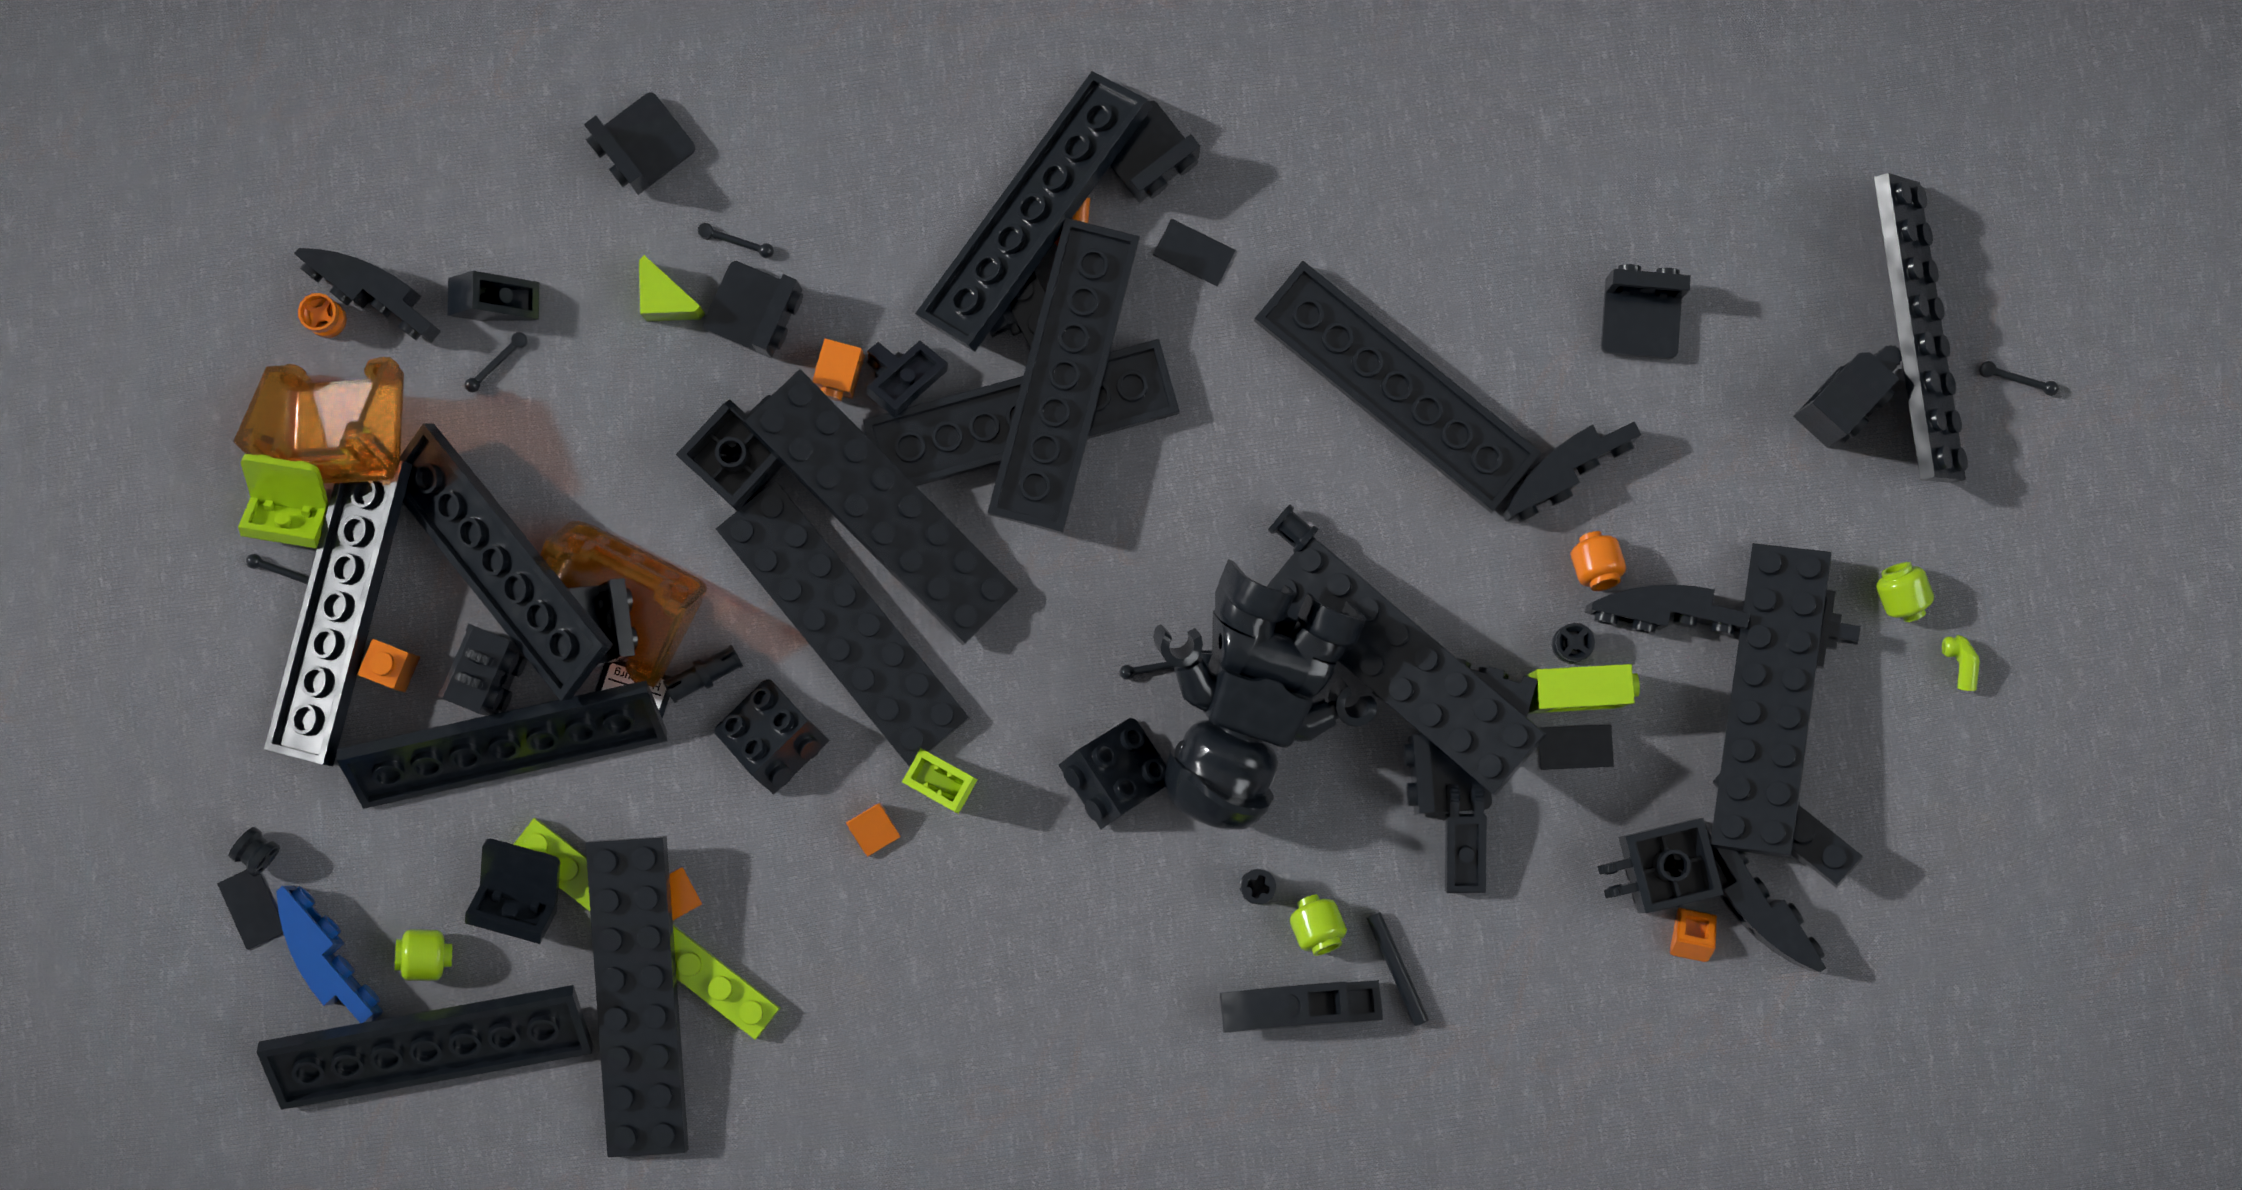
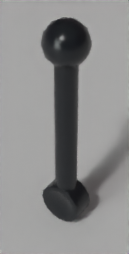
M702 223L698 227V234L703 239L714 237L757 251L763 258H769L774 253L772 245L768 243L759 245L714 230L708 223Z
M522 332L514 333L511 338L512 342L475 378L466 380L465 389L472 393L478 391L480 383L516 348H524L527 345L528 340L525 334Z
M1990 361L1984 362L1979 367L1981 376L1986 378L1995 375L2042 389L2049 396L2055 395L2059 390L2058 384L2054 381H2047L2045 383L1996 368V365Z
M251 554L246 558V563L251 569L260 567L308 585V576L263 561L257 554Z
M1167 662L1138 667L1124 665L1120 669V676L1125 680H1129L1137 674L1172 669L1174 666Z

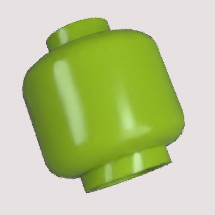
M1901 562L1883 570L1876 589L1888 616L1903 618L1904 622H1912L1926 615L1925 609L1933 603L1935 598L1926 572L1919 566H1912L1911 562Z
M1317 894L1298 901V909L1291 914L1289 922L1299 947L1306 952H1312L1314 956H1320L1342 946L1341 939L1346 935L1347 927L1337 904L1331 899H1320Z
M410 929L404 932L402 939H396L394 971H401L403 979L407 981H437L441 978L444 967H452V944H445L444 935L440 930Z

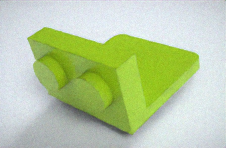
M244 454L240 464L250 493V499L238 526L240 535L242 537L317 549L329 506L320 469L306 461H289L263 454Z

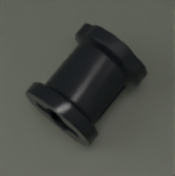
M1289 504L1268 531L1271 534L1277 533L1293 546V552L1296 550L1300 552L1319 529L1316 526H1309L1293 512L1294 507Z
M1254 869L1243 875L1239 888L1245 900L1253 904H1263L1273 898L1276 892V882L1273 876L1266 870ZM1260 875L1264 877L1263 884L1268 887L1267 893H1259L1257 898L1251 896L1252 889L1247 887V883L1249 880H1256Z

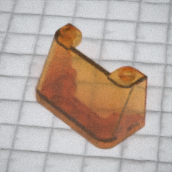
M379 357L370 359L366 363L364 373L368 379L314 383L307 376L306 371L297 365L267 366L233 442L245 454H263L277 459L311 463L320 469L323 484L393 479L399 468L401 458L404 372L391 357Z
M581 521L569 522L546 539L540 555L567 588L598 586L610 579L625 578L626 588L630 589L633 599L632 610L629 611L631 626L635 627L638 636V646L634 650L635 656L628 658L625 669L634 682L647 680L648 685L654 688L661 682L707 591L706 584L697 577L591 524Z

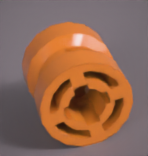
M312 293L306 296L299 304L298 318L301 324L317 336L333 338L344 330L347 322L346 313L329 296L322 293Z

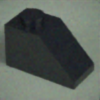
M470 271L448 278L447 316L477 321L539 320V282L479 271Z

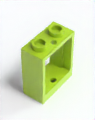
M1632 664L1537 669L1525 675L1538 679L1528 714L1620 709L1635 704L1634 697H1638L1640 693L1639 677L1637 673H1632Z

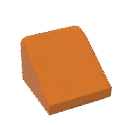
M881 803L874 805L846 822V825L867 857L901 837Z
M1678 908L1670 954L1702 962L1709 961L1716 946L1717 915Z

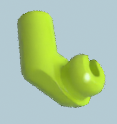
M1956 635L1955 638L1945 637L1942 641V653L1946 657H1955L1959 663L1957 688L1964 691H1976L1980 665L1978 654L1966 637Z

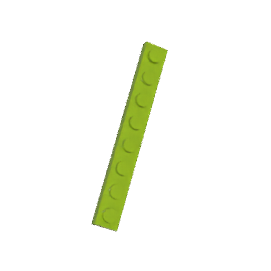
M533 818L513 845L544 852L559 858L561 862L559 888L590 911L587 857L538 818ZM673 924L677 980L754 1040L758 1039L781 1007Z

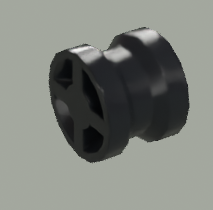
M1582 623L1567 624L1560 628L1552 638L1553 653L1564 663L1573 664L1586 659L1591 655L1595 647V638L1592 631Z
M252 827L235 842L228 856L234 862H242L246 865L247 872L255 877L271 864L277 856L280 846L274 841L267 842L262 838V832L258 828Z

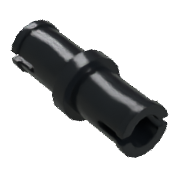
M730 645L728 648L702 662L700 659L692 662L693 667L668 680H664L663 684L673 702L676 703L678 700L704 686L706 689L713 687L714 681L744 666L733 646Z

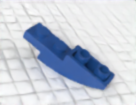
M281 886L276 893L282 931L294 962L311 991L323 1006L336 1004L340 1000L360 1023L376 1020L384 1012L377 1005L380 1002L378 995L368 985L363 984L361 986L352 976L355 971L341 955L335 957L333 954L345 944L338 936L341 932L340 928L328 916L324 915L321 917L313 908L315 900L303 887Z

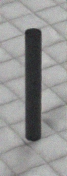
M1381 912L1367 917L1366 919L1414 1025L1418 1026L1429 1021Z

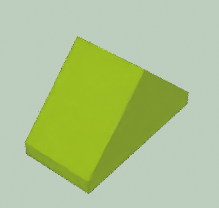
M645 255L642 256L639 260L640 314L647 322L701 319L705 315L702 308Z
M920 748L902 783L959 814L978 779Z

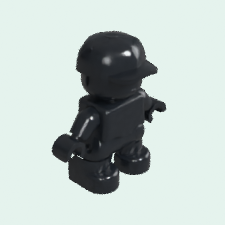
M1229 559L1215 591V610L1213 611L1212 655L1208 666L1203 658L1199 656L1202 652L1203 641L1196 628L1187 631L1188 640L1179 648H1170L1172 636L1161 624L1155 628L1153 638L1155 646L1167 663L1174 666L1183 698L1190 705L1203 710L1209 719L1193 724L1176 748L1170 750L1165 773L1167 794L1182 813L1196 821L1219 829L1242 830L1259 821L1263 814L1268 811L1274 799V795L1269 788L1275 779L1278 760L1274 750L1268 743L1287 748L1294 741H1311L1336 725L1335 720L1338 718L1349 726L1358 727L1365 725L1376 715L1377 703L1371 696H1361L1353 706L1344 707L1345 700L1352 693L1342 678L1331 687L1328 702L1324 698L1315 701L1312 699L1329 682L1334 673L1336 662L1344 655L1346 648L1352 647L1357 643L1366 623V617L1351 602L1346 601L1340 613L1323 605L1312 594L1307 593L1298 617L1295 619L1287 615L1295 597V592L1289 586L1284 585L1280 592L1259 584L1246 576L1237 564Z

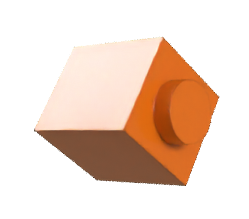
M824 338L812 381L830 400L841 402L842 397L853 399L865 358L862 348Z
M372 639L357 675L389 688L406 692L420 656Z

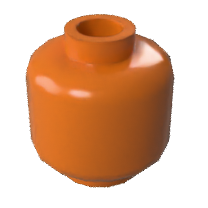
M1593 531L1582 535L1579 538L1580 543L1574 546L1570 553L1579 583L1583 586L1591 587L1592 591H1604L1618 585L1621 582L1620 578L1627 570L1618 540L1610 535H1602L1600 531Z

